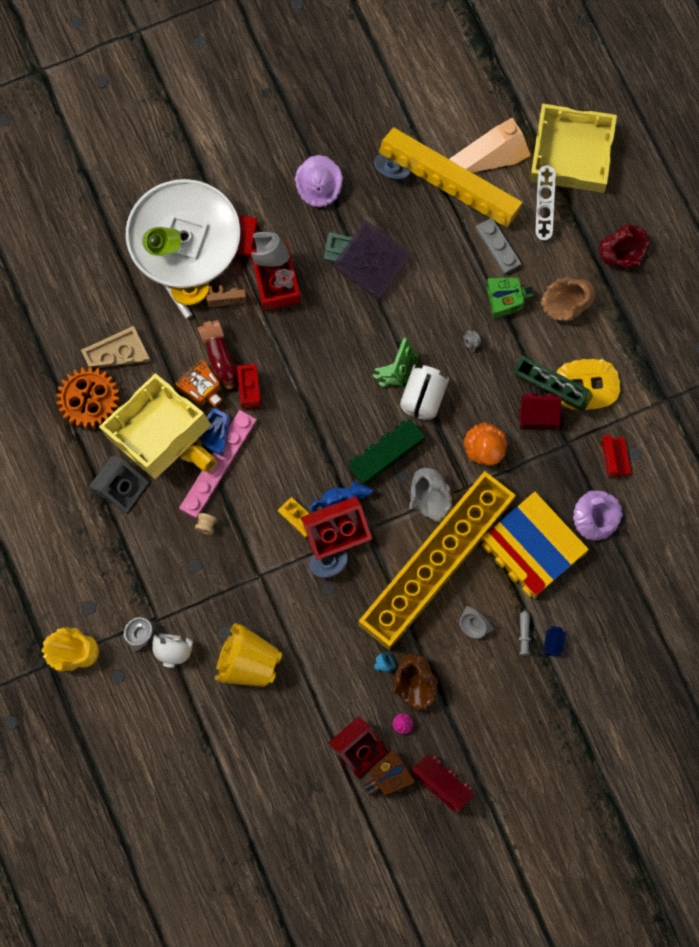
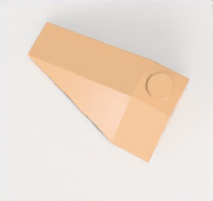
M511 118L484 134L449 160L475 174L482 170H495L498 167L515 166L531 155L522 131L514 119Z

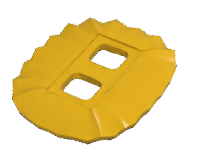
M604 359L575 360L565 363L557 370L558 374L570 380L581 379L583 386L591 391L593 397L585 410L609 406L618 398L620 393L618 371L613 367L612 363L606 362ZM602 378L603 388L593 389L591 379ZM561 401V404L569 409L578 410Z

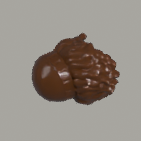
M408 654L402 657L393 680L394 688L392 694H398L402 702L407 703L413 710L418 712L422 709L427 710L428 707L435 703L436 687L438 684L436 677L431 672L430 664L424 656Z

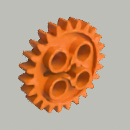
M81 367V373L79 374L74 370L73 377L67 374L69 380H62L64 387H58V390L61 392L56 394L57 399L60 400L56 402L57 406L61 407L59 412L60 414L65 413L63 418L64 420L69 419L70 425L76 422L77 428L83 424L85 430H87L88 425L91 424L92 428L95 429V423L101 425L102 420L108 419V415L111 416L114 413L112 409H118V405L115 404L120 402L119 397H116L120 394L119 390L116 389L117 384L116 382L112 383V376L107 378L105 371L100 375L99 368L93 372L92 368L89 367L88 372H85L84 368ZM80 384H87L85 389H78ZM99 389L105 390L103 395H96ZM74 401H80L78 407H71ZM92 407L99 408L96 413L89 412Z

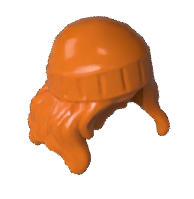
M486 422L474 425L464 438V447L466 448L469 461H476L486 466L499 463L505 456V450L507 449L506 434L496 426Z

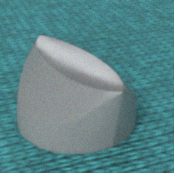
M466 606L460 618V627L467 636L477 639L493 630L490 622L481 613L472 607Z
M138 617L127 623L124 629V637L134 652L140 650L148 643L153 635L154 622Z

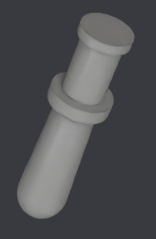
M523 611L520 614L521 637L519 642H521L520 655L522 656L530 655V615L527 611Z

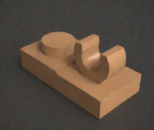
M219 285V292L214 293L212 286H209V295H206L208 308L246 303L245 289L233 288L223 293V287Z

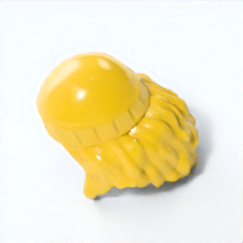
M69 627L57 629L55 633L47 636L43 642L44 648L41 650L44 653L43 657L47 664L59 672L73 671L77 667H89L97 661L99 656V646L94 638L83 635L77 628Z

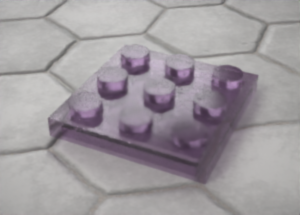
M365 220L332 267L379 300L411 253Z

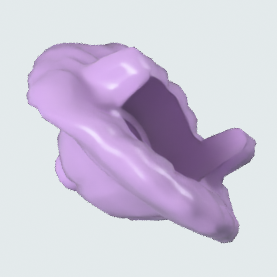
M321 155L311 156L298 167L295 176L298 194L301 195L302 200L312 207H326L328 204H332L341 192L342 172L339 166L329 157Z
M589 491L575 505L573 520L576 530L580 532L581 536L593 541L608 538L616 531L623 516L622 506L619 504V500L604 491Z

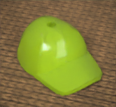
M154 227L144 233L142 244L149 254L162 256L180 249L181 235L177 229Z

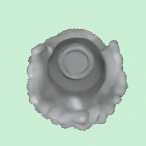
M421 468L415 472L411 485V501L409 509L418 510L424 517H429L435 522H441L453 509L451 489L445 483L444 477L438 470L434 468Z

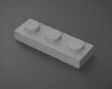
M490 218L476 226V231L504 275L521 267L519 259L493 219Z

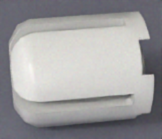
M414 365L400 405L402 410L407 415L414 417L427 383L428 387L419 410L418 419H433L437 415L449 382V377L447 376V379L439 375L440 371L435 368L423 365L422 369L415 368Z

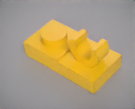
M291 497L278 509V513L306 539L307 536L300 517L309 513Z

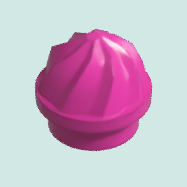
M399 714L394 718L393 728L397 733L407 734L412 730L413 721L409 715Z

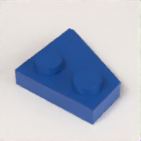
M212 408L207 416L211 426L198 439L202 442V447L222 457L224 455L230 417Z

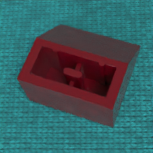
M535 393L522 395L519 405V429L558 430L562 396L552 393L545 394V396H537Z

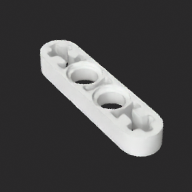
M548 165L541 167L538 172L535 233L540 240H548L553 233L556 174L554 168ZM545 169H549V172L552 173V176L548 178V183L552 182V186H540V182H545V177L541 176ZM543 188L551 190L550 198L543 199L540 192ZM547 207L550 209L551 213L548 218L540 216L541 208ZM539 220H550V225L546 224V230L550 231L549 234H546V237H542V234L538 232L543 227V223L539 224Z

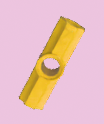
M197 439L180 457L185 461L193 462L205 473L210 472L215 467L217 461L201 447L202 442L200 439Z

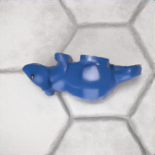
M356 481L352 483V487L331 488L323 494L321 500H316L311 504L310 510L313 513L317 511L316 508L319 506L326 508L355 496L357 499H362L371 495L373 489L365 485H359Z

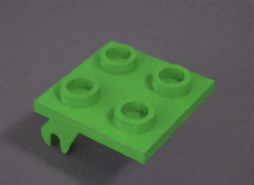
M403 338L394 364L374 369L380 373L379 375L373 374L376 380H386L384 383L379 382L381 387L398 385L402 389L406 388L412 367L418 363V354L407 339Z

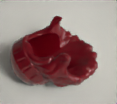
M623 225L615 234L608 235L600 241L598 247L600 259L606 265H619L625 269L640 266L643 260L642 257L649 250L650 242L648 239L650 236L646 235L647 231L643 230L640 226Z

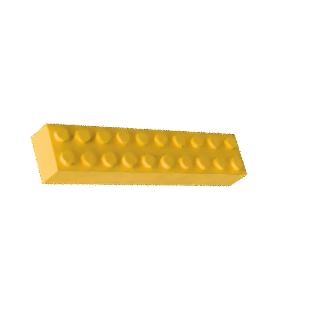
M484 471L360 618L358 626L390 651L480 543L482 537L490 531L510 507L516 495Z

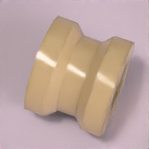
M199 513V521L194 529L204 534L213 535V526L217 523L218 519L208 514Z

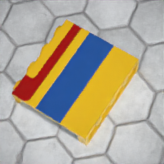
M536 492L532 493L481 539L483 543L481 544L482 548L488 554L491 552L495 556V562L501 568L505 567L509 572L508 576L515 583L518 582L523 587L521 588L523 593L527 597L531 596L534 600L542 590L579 558H583L589 550Z

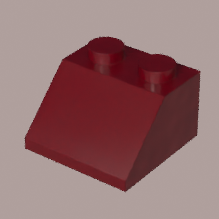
M359 716L328 742L337 756L358 779L388 753L371 727Z

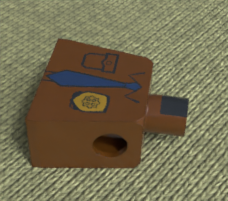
M392 750L369 771L373 780L363 785L369 796L380 790L383 797H387L413 786L415 782L395 750Z

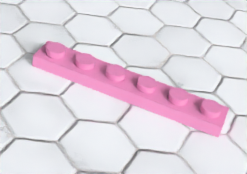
M239 410L229 426L224 455L221 457L213 452L212 456L217 461L215 467L210 472L205 473L202 471L179 507L181 511L195 519L198 518V514L203 510L257 422L255 418Z

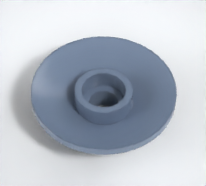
M382 154L375 157L374 165L383 175L393 179H404L409 176V170Z
M344 550L316 560L313 555L309 562L310 571L318 577L334 576L345 568L348 556Z

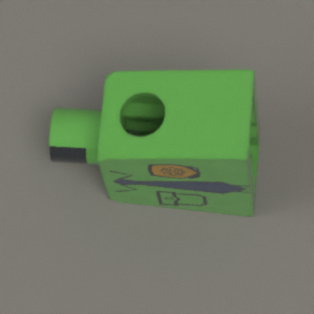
M518 278L487 279L486 287L493 319L523 309V299L533 297L532 287H520Z

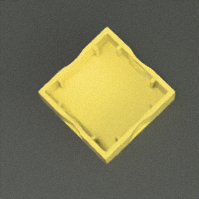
M542 104L530 182L538 183L539 170L541 167L548 165L555 170V186L604 193L608 180L610 152L614 139L617 115L594 111H577L567 107ZM545 169V172L541 173V176L545 177V182L540 183L552 185V182L548 183V178L552 176V173L549 172V169Z
M155 373L135 392L128 402L119 407L99 427L107 439L151 477L156 479L211 426V423L200 409L186 398L178 395L172 386Z

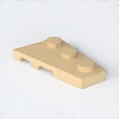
M134 326L81 350L88 366L92 369L150 361Z

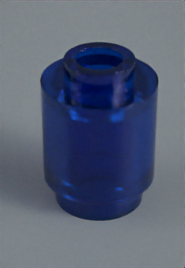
M551 626V629L546 630L543 648L545 655L561 657L566 638V632H563V628Z

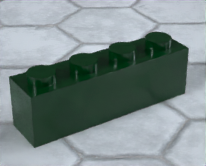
M523 355L513 371L518 379L547 394L552 393L562 396V402L582 412L585 411L593 397L589 389Z
M411 419L406 422L405 420L400 422L395 427L396 430L392 433H385L380 438V442L376 445L374 443L369 445L365 449L364 454L361 456L356 455L349 461L348 470L360 485L366 486L424 443L425 436Z

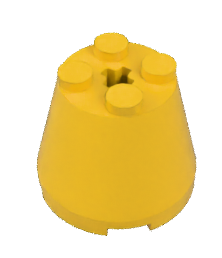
M234 623L230 630L233 633L232 636H229L223 644L216 669L219 670V675L215 676V680L227 684L265 687L269 682L273 683L276 675L274 668L276 664H279L282 652H279L278 648L245 626Z

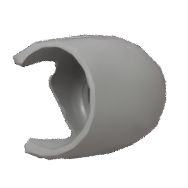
M258 232L253 234L257 253H251L254 264L275 267L281 266L288 261L290 257L289 251L283 240L276 233Z

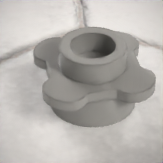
M468 330L467 334L463 336L464 344L474 352L475 348L481 345V339L475 331L471 332Z

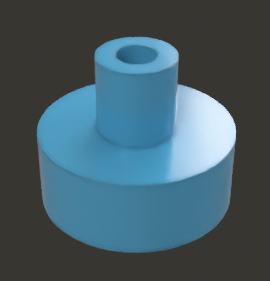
M383 652L376 657L377 663L374 667L377 671L381 670L384 673H388L395 669V661L388 652Z

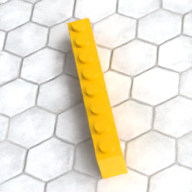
M393 127L382 140L379 150L380 154L508 228L517 216L522 201Z

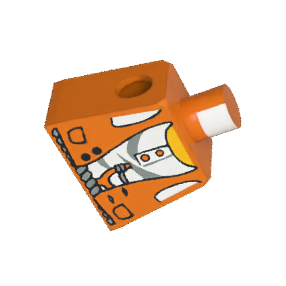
M203 359L175 383L176 389L201 407L206 402H209L215 408L223 401L217 394L221 389L220 383Z

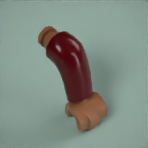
M207 321L202 326L197 327L202 342L206 345L210 365L217 379L223 382L224 387L232 389L237 386V368L226 348L223 339L224 334L219 321Z

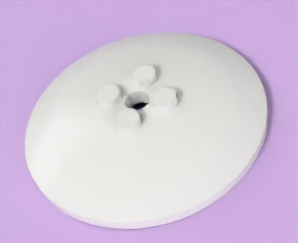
M172 180L150 189L134 205L126 225V243L133 262L145 276L164 286L190 288L212 281L228 268L238 251L240 224L233 205L216 188L196 180ZM154 227L177 229L180 234L187 233L189 235L187 240H181V247L178 251L162 256L149 254L142 244L144 233Z

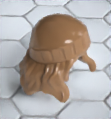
M570 277L557 279L556 282L547 287V291L541 298V306L544 307L543 312L548 313L547 315L555 321H571L593 304L595 290L592 284L584 279L577 280Z

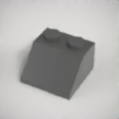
M112 455L89 487L104 500L122 512L127 513L149 482L125 460Z

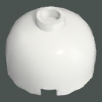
M159 634L158 637L154 635L152 650L157 660L163 662V666L174 668L175 664H182L190 657L193 641L186 638V642L181 641V636Z

